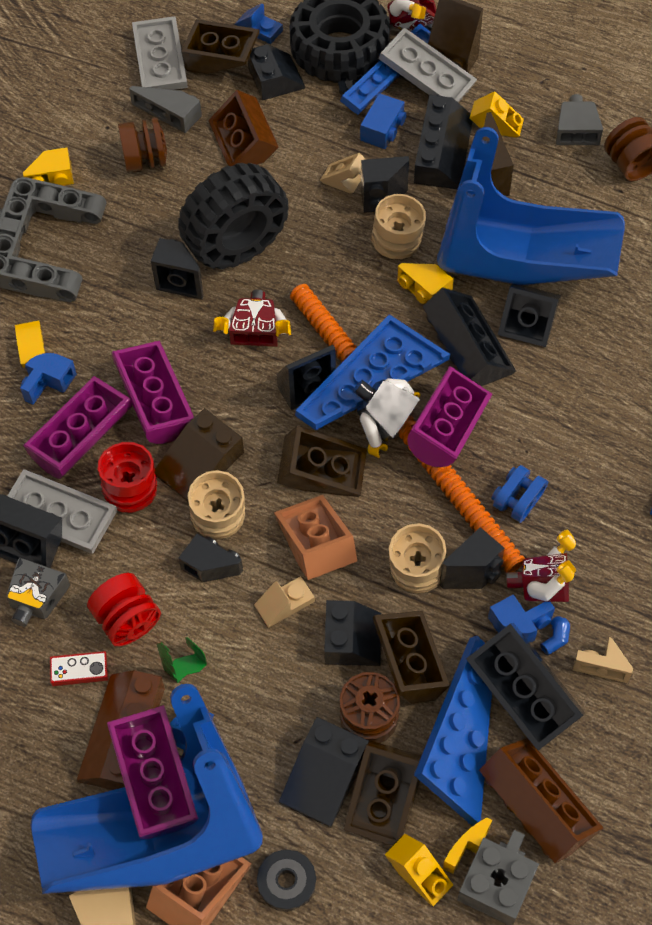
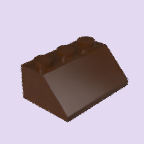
M236 90L208 120L228 166H234L236 163H252L256 165L264 163L279 148L257 98L239 90Z

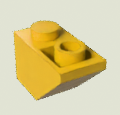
M495 91L474 101L470 119L479 128L484 127L486 114L491 112L501 135L514 138L520 136L524 119Z
M68 148L44 151L23 172V177L62 186L74 184Z
M401 263L398 265L397 280L400 286L413 293L421 304H426L442 287L450 290L453 289V278L437 264Z
M404 834L385 854L398 874L433 907L453 886V883L425 844L407 834Z

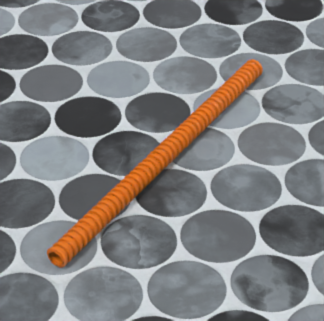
M300 284L292 290L290 299L294 301L298 309L307 317V320L315 328L316 332L319 333L320 337L324 339V342L328 344V347L331 345L335 347V355L342 363L356 349V345L343 332V329L307 284ZM410 415L398 432L405 445H408V435L416 423ZM417 458L422 463L423 468L426 469V472L431 475V478L434 481L436 480V484L441 486V491L455 505L456 510L460 511V515L465 517L464 520L470 523V528L475 529V532L481 527L505 548L503 554L504 562L501 566L505 567L504 571L508 573L518 570L523 565L525 557L520 555L518 549H515L514 543H509L510 538L505 536V532L500 530L498 524H495L494 518L490 517V513L485 511L483 505H480L481 502L475 499V494L470 493L471 489L466 487V483L461 481L459 475H456L455 469H451V465L446 467L430 466Z

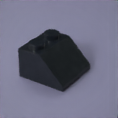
M269 44L252 49L248 58V69L262 101L305 89L302 78L289 53Z
M409 156L361 160V196L364 213H375L378 203L386 196L405 194L408 191Z
M159 238L151 259L156 290L202 300L204 294L200 267L184 243L174 239Z
M512 284L509 288L498 335L546 347L561 295L524 285Z
M480 527L442 562L440 586L443 589H482L488 583L493 584L502 573L500 569L504 562L503 554L505 548Z
M326 600L325 665L380 666L381 642L372 617L380 615L381 612L355 601Z

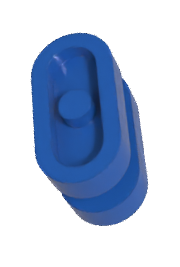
M522 465L517 468L513 467L506 477L507 482L503 487L498 486L491 498L494 501L493 507L501 512H504L508 507L512 508L511 518L519 523L525 520L548 485V481L541 476H537L534 481L528 478L530 470ZM522 487L525 488V493L517 500L515 497Z

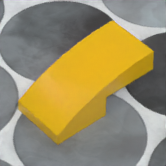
M39 320L15 325L22 368L26 367L25 364L31 358L45 353Z
M485 818L461 836L444 860V870L454 874L466 848L477 853L483 838L486 837L491 827V819Z

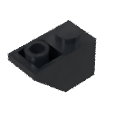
M198 533L178 558L181 570L201 582L241 575L243 572L242 559L235 551L231 549L225 550L211 537L206 536L204 538Z

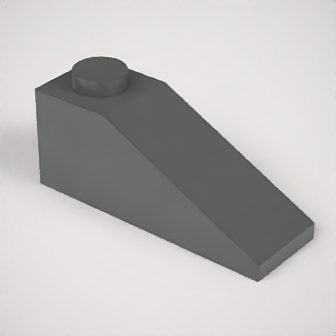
M131 86L129 88L132 105L184 133L202 117L200 100L183 91Z

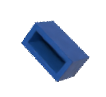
M379 93L360 125V141L386 149L389 142L394 141L399 125L402 126L405 122L404 101Z

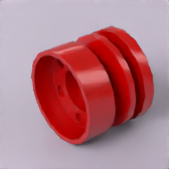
M121 442L112 445L102 453L98 460L97 469L105 501L115 505L120 512H136L150 505L157 495V481L151 453L144 446L134 442Z
M129 572L119 574L101 584L92 593L87 602V608L98 624H103L102 629L108 635L111 643L119 647L128 645L147 634L156 625L161 616L158 606L153 602L150 595L145 594L146 591L135 574Z

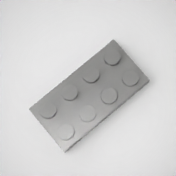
M176 17L132 22L142 87L169 90L188 88Z
M405 27L380 53L378 58L428 95L452 97L458 103L477 81L475 77Z
M23 469L7 495L10 498L62 517L61 542L93 554L117 513V507L113 504Z

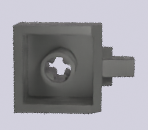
M514 830L508 844L503 842L497 844L483 838L459 891L457 901L504 924L514 925L539 866V863L524 857L525 853L519 850L525 834ZM496 878L502 879L500 887L494 885Z

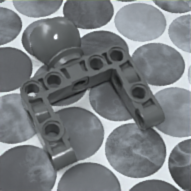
M27 177L14 180L4 207L0 209V288L64 302L76 301L83 279L82 276L73 270L19 258L20 242L23 233L27 232L33 213L53 215L54 218L78 223L83 221L97 224L102 220L107 204L106 199L95 193Z

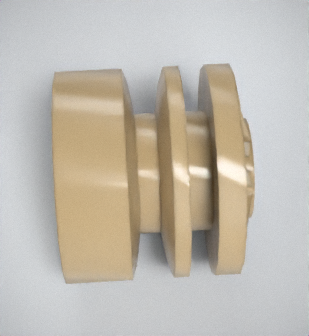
M406 194L386 196L378 203L374 216L372 243L381 255L390 259H405L418 251L426 221V211L423 205L417 199Z
M219 470L209 471L198 476L190 485L188 492L192 525L204 537L208 536L215 540L230 537L240 529L245 518V497L242 485L230 473Z
M420 523L410 524L399 529L391 538L389 545L391 576L396 584L405 591L416 594L429 592L440 584L442 562L447 558L445 540L437 530ZM416 561H421L420 566H415Z

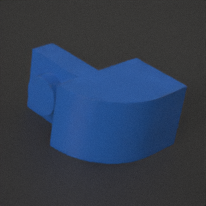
M43 353L31 358L25 364L29 376L23 379L20 389L25 402L32 405L35 404L46 386L64 393L77 375L73 361L55 353Z
M513 594L492 605L489 609L488 619L498 633L510 623H514L530 643L535 641L537 629H542L551 623L555 608L551 602L545 601L525 612Z

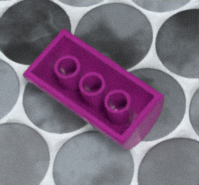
M155 341L112 351V359L127 394L132 401L147 440L155 444L175 441L194 416L161 342Z
M449 366L408 435V446L411 452L420 461L430 466L446 467L454 463L489 402L492 393Z
M93 376L23 446L30 457L44 471L55 478L61 479L132 408V401L129 397Z
M165 706L107 722L139 838L151 839L184 829L197 822V813Z

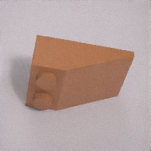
M323 495L274 512L295 560L308 580L357 562L353 535Z
M241 857L167 885L152 886L146 909L169 925H210L249 870L251 863Z

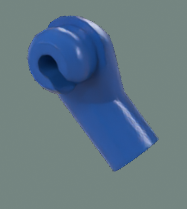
M556 616L552 619L553 636L540 644L542 651L547 656L568 643L570 623L566 618Z

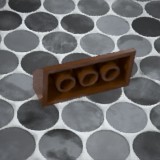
M135 670L111 674L77 777V782L110 790L125 787L107 722L159 707L165 690L161 676Z
M528 738L500 748L479 770L485 777L486 783L495 789L503 799L505 806L522 822L525 831L535 838L540 844L543 853L552 859L554 863L569 857L603 829V826Z

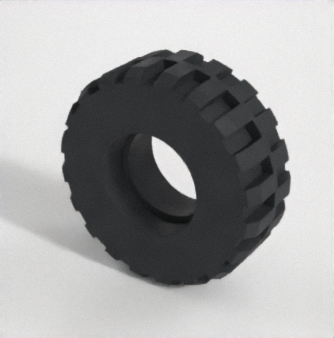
M304 0L295 8L290 18V46L293 58L309 75L316 76L323 81L330 80L338 83V81H341V78L348 77L350 81L356 80L359 74L364 76L380 61L378 59L380 53L390 42V20L386 10L381 4L379 5L377 0ZM336 32L352 34L347 37L328 36V34Z
M236 163L234 166H226L221 168L220 171L210 174L202 183L200 182L195 187V190L187 196L184 206L181 207L180 218H178L180 237L195 258L205 266L226 269V267L233 268L243 262L246 263L257 254H261L269 244H272L278 233H281L284 228V222L287 221L289 210L286 193L267 169L252 163Z

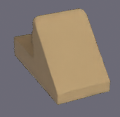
M360 153L329 164L320 181L323 184L347 193H354L361 181V175L359 174L361 172V160H365V158Z
M300 576L282 587L277 581L274 582L254 604V607L269 628L314 603L315 597Z
M609 637L604 656L599 655L594 650H578L574 660L573 671L628 683L633 667L614 640Z

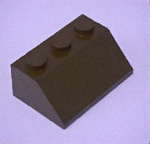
M423 611L374 615L372 618L398 694L411 704L436 701L450 684Z

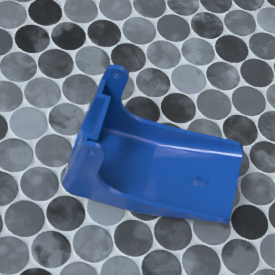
M490 127L479 128L475 133L437 255L438 266L447 272L515 285L618 276L625 231L624 217L618 212L543 206L505 197L496 189L491 178V169L499 136ZM483 137H488L490 140L484 141Z
M181 684L170 695L172 707L185 736V749L180 760L197 813V822L167 835L151 839H140L125 787L39 808L32 815L30 826L42 894L167 885L252 854L260 848L263 842V834L248 794L197 687L192 684ZM184 695L190 696L188 700H181Z

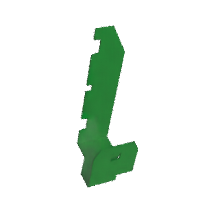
M185 637L187 646L195 654L176 658L173 662L168 654L170 652L169 649L162 642L156 644L163 669L177 683L186 675L200 672L207 665L203 651L188 637Z

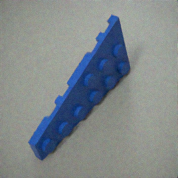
M388 315L296 409L295 416L314 430H317L360 406L363 399L357 396L353 390L361 380H364L372 387L376 382L388 378L401 379L408 382L448 361L450 354L393 316Z
M478 636L471 637L468 640L414 774L416 778L471 826L481 821L485 777L479 770L486 763L492 698L491 690L466 660V658L485 644Z

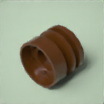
M157 117L151 118L153 129L149 130L146 119L142 120V131L136 130L133 121L118 124L127 173L141 171L143 168L142 159L148 160L151 169L155 168L153 157L159 158L160 167L166 166L167 147L165 136Z
M633 117L625 120L610 132L605 140L604 150L611 157V160L617 164L618 169L627 180L638 181L652 174V128L649 127L646 120L642 117Z
M362 672L351 677L344 684L340 693V724L342 728L369 742L381 743L386 741L395 732L399 722L400 699L395 684L386 676L376 672Z

